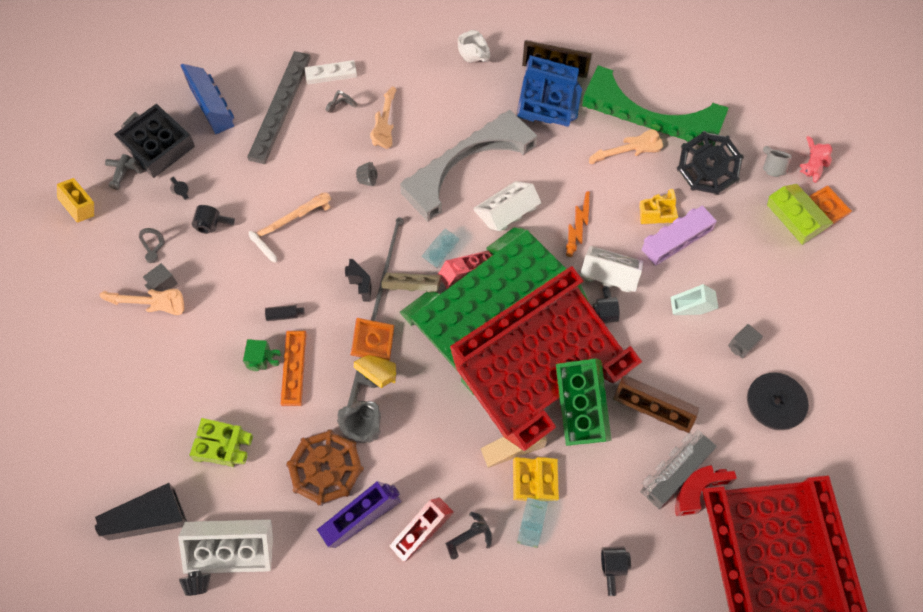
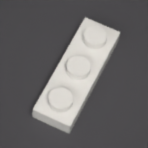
M354 60L305 67L307 85L357 77Z

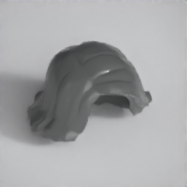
M358 401L351 406H344L343 409H339L337 423L343 434L356 442L360 441L361 443H371L379 438L381 433L379 430L381 412L375 402Z

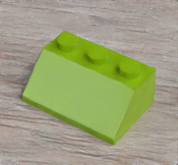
M798 184L783 186L768 198L767 206L802 245L833 225V222Z

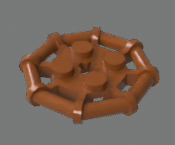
M332 429L307 438L302 437L291 459L286 463L293 485L292 491L316 502L318 506L345 496L349 497L359 475L364 471L356 448L357 443L354 440L350 441L332 432ZM326 440L325 446H318L315 449L310 446ZM334 441L345 448L339 451L331 447V442ZM307 448L310 452L304 463H299V459ZM348 453L350 454L353 466L346 465L344 456ZM329 463L330 470L321 472L322 468L320 466ZM297 469H304L306 479L303 482H300ZM352 472L346 484L342 485L341 481L345 474ZM311 484L319 488V493L317 494L305 487ZM328 487H339V490L324 494Z

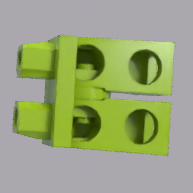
M201 418L196 433L198 438L194 439L189 456L196 462L205 461L234 467L235 464H245L248 454L245 451L239 450L240 445L250 446L253 435L243 431L241 426Z

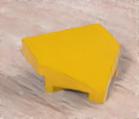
M371 355L354 361V368L380 388L391 382H396V363Z

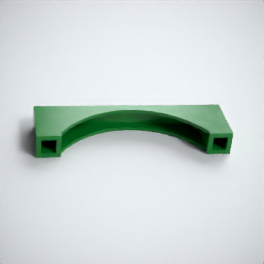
M599 65L584 94L582 106L588 109H593L606 115L683 139L687 142L700 135L702 131L719 135L729 109L712 102L711 106L690 114L666 115L649 111L634 103L622 92L614 79V70ZM703 141L698 143V145L703 146ZM709 141V144L715 146V141Z

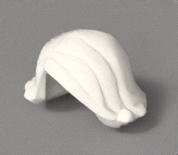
M470 30L458 37V49L464 60L469 63L480 60L483 62L489 61L491 56L489 47L479 31Z

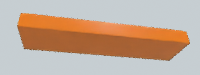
M286 331L281 406H302L306 331Z

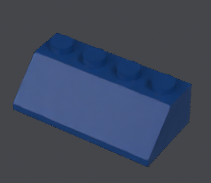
M181 64L180 66L189 88L215 135L235 127L232 121L235 119L231 109H226L228 105L224 97L220 98L221 93L217 85L213 86L214 80L211 74L207 75L204 68Z

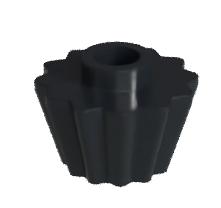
M201 570L188 572V576L179 578L185 596L206 593L211 574H201Z

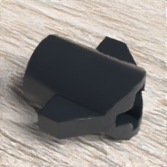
M174 176L171 177V192L182 196L184 200L188 199V185L183 181H177Z

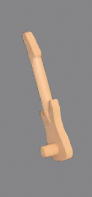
M394 86L389 88L384 94L385 102L382 117L380 111L375 114L376 124L370 133L372 144L374 146L379 145L385 149L392 146L391 130L394 126L393 124H388L391 101L394 99L396 92Z
M651 129L640 136L624 138L623 142L630 144L605 151L600 149L589 158V163L595 164V162L604 160L605 157L631 150H636L635 156L644 152H659L662 150L663 143L658 132Z
M321 192L309 202L299 206L298 209L259 230L257 234L263 236L293 219L305 215L316 207L322 206L324 211L330 208L328 204L331 200L330 195L326 192Z
M151 289L148 291V294H151L152 297L119 295L118 293H110L105 290L100 293L102 299L116 305L119 303L150 304L151 307L146 309L147 312L161 310L170 314L181 315L184 311L183 296L178 289H168L165 291Z

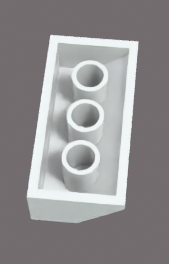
M271 519L185 522L178 536L183 574L201 570V573L271 571L273 546Z

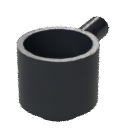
M198 205L196 207L192 226L198 232L204 234L213 233L218 222L234 226L235 218L220 215L216 208L209 205Z
M605 286L602 288L604 298L596 299L592 308L603 323L619 322L620 310L617 297H612L610 288Z
M624 546L602 547L601 565L603 575L607 577L608 596H617L615 576H627L628 570L631 569L630 553L626 552Z

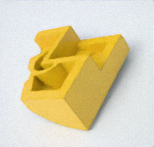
M669 189L668 194L663 196L657 194L650 199L640 201L641 224L673 223L678 218L674 189Z

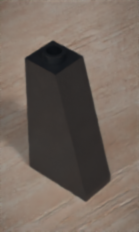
M167 483L95 516L97 522L95 530L99 537L102 536L110 541L182 528L187 520L175 488L170 483Z

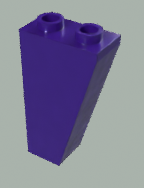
M376 481L320 526L317 531L327 547L337 548L402 502L398 497L400 492L394 485Z

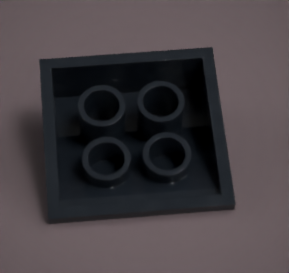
M157 103L114 134L142 168L153 178L195 147L191 135Z

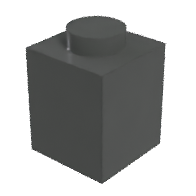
M162 263L143 276L146 281L144 286L148 291L151 289L165 291L178 284Z
M747 324L733 337L728 346L735 355L743 359L758 345L763 336L751 325Z

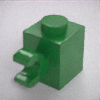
M247 339L243 357L246 368L251 371L266 370L268 361L272 366H279V361L273 360L274 356H281L279 350H270L265 340Z

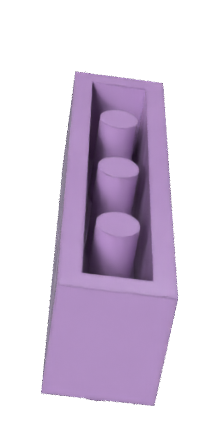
M703 205L697 209L693 208L683 218L678 217L670 226H664L657 234H651L646 237L642 251L656 266L711 232L717 221Z

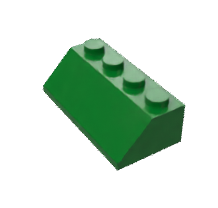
M589 359L556 364L566 446L612 441L601 360Z

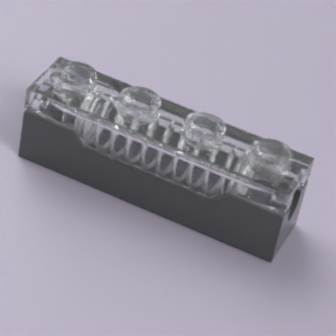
M698 429L694 434L688 433L682 440L684 444L680 448L676 446L669 453L671 458L667 462L663 460L655 468L658 472L653 477L649 474L641 483L644 487L640 492L658 509L670 499L717 447Z

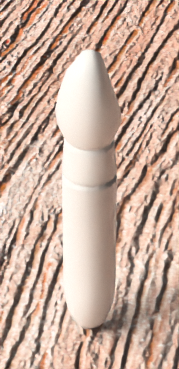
M249 231L250 239L256 243L272 262H277L276 255L259 238L258 234Z

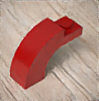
M709 465L693 472L677 493L675 501L676 517L697 514L701 510L700 495L702 489L732 484L737 479L735 470L719 469L714 473L713 466Z

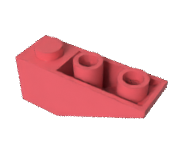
M488 250L446 260L438 275H441L442 282L448 289L489 259L492 254Z

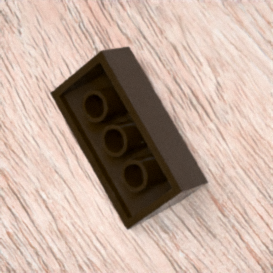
M527 39L524 41L522 66H527L531 55L578 68V77L587 78L593 52Z

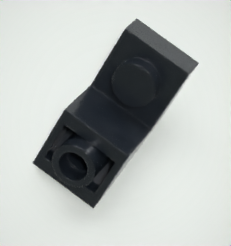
M349 259V266H345V277H348L349 284H358V294H361L363 302H370L371 278L354 259Z

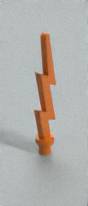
M589 191L585 193L582 211L577 205L575 206V229L571 224L568 225V243L566 244V256L572 257L573 253L577 250L576 239L582 244L583 222L586 226L588 225Z

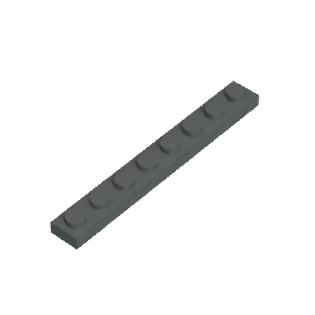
M293 52L247 156L249 161L266 164L304 76L305 67L310 62V54Z

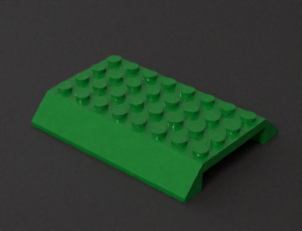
M513 227L486 247L487 251L489 250L492 254L489 259L442 294L425 292L400 311L405 320L411 326L415 324L455 370L451 345L566 270L528 230ZM580 284V285L578 286V288H579V290L582 292V294L584 295V297L587 299V301L589 302V300H588V298H587V296H586V294H585V292H584V290H583V288H582V286H581V284ZM461 377V382H462V383L465 385V387L473 394V392L470 390V388L468 387V385L465 383V381H464L463 378Z

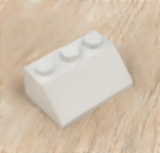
M515 181L473 209L490 229L502 231L508 227V224L520 220L525 213L534 211L536 206L541 204V201L533 184Z
M589 246L580 276H583L587 281H600L608 287L613 285L620 287L625 292L636 291L642 272L643 261Z

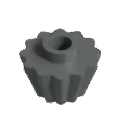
M373 162L359 166L356 169V178L359 184L375 186L378 173Z

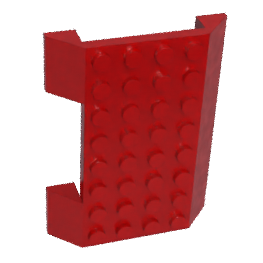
M573 266L561 272L450 346L458 373L504 438L523 451H526L556 428L548 414L543 410L560 397L556 364L600 359L604 379L614 384L642 363V360L631 346L624 350L579 290L578 286L584 281Z

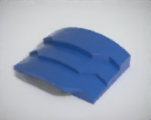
M530 55L522 82L517 117L532 122L538 120L569 127L570 122L578 118L582 88L577 82L579 69Z

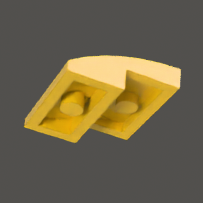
M515 457L513 459V500L558 501V459Z

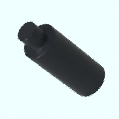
M297 305L265 308L266 321L297 319L298 315H305L304 307L297 308Z

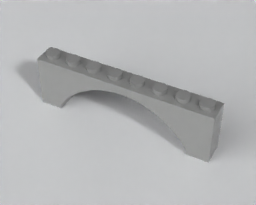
M511 110L500 114L492 122H488L479 131L473 132L467 139L460 141L454 148L448 149L439 158L433 159L430 164L420 168L411 177L405 178L400 183L401 194L428 222L442 212V204L439 200L441 185L448 172L458 162L470 155L488 150H510L524 155L536 147L537 135Z

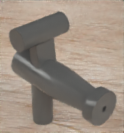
M122 154L120 160H105L106 166L116 167L113 180L109 183V186L116 190H119L120 183L128 169H135L139 174L144 171L140 164L127 154Z

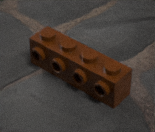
M626 375L622 377L613 397V400L622 405L631 407L640 413L649 415L660 422L667 423L687 433H690L699 412V407Z

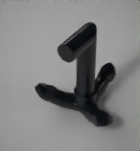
M470 512L469 516H472L478 522L472 523L469 530L445 543L451 559L454 560L459 557L456 549L457 546L477 534L484 533L487 544L486 548L490 549L492 532L482 515Z

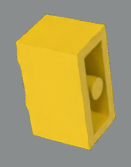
M75 178L57 184V199L77 223L94 216V201Z

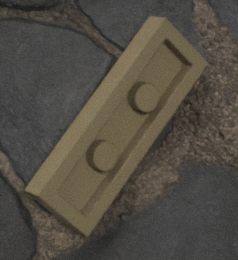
M386 273L381 283L382 289L434 292L439 290L442 279L441 275Z

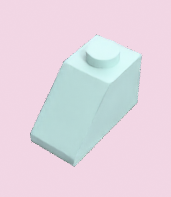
M704 284L671 297L674 315H702L718 309L716 291Z

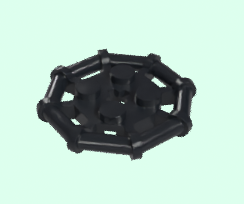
M702 131L700 135L681 145L679 165L676 168L691 187L690 190L719 195L721 191L740 181L739 175L744 155L738 151L730 140V136ZM703 141L704 145L697 150L693 148ZM709 141L720 142L721 145L713 146L709 144ZM725 145L733 156L727 154L723 148ZM688 153L693 155L690 164H686ZM707 159L715 161L712 167L706 164ZM731 161H735L733 172L728 170ZM687 169H692L698 177L696 181ZM724 175L729 177V179L718 185L717 180ZM701 179L712 181L713 186L699 184Z

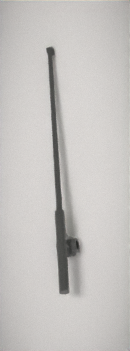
M401 217L396 219L381 282L388 271L398 227L404 223ZM380 283L371 317L372 321L376 320L383 291L382 283ZM358 370L355 373L347 407L356 403L361 385H367L369 388L378 387V385Z

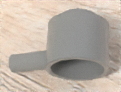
M765 146L763 152L767 154L763 169L768 175L774 177L786 175L792 156L786 152L773 150L769 146Z

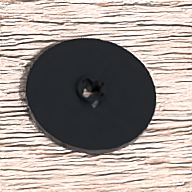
M775 372L763 374L752 382L747 392V405L751 414L759 423L770 429H792L798 426L807 415L809 408L807 394L803 387L788 375ZM777 398L781 400L778 404L774 402Z

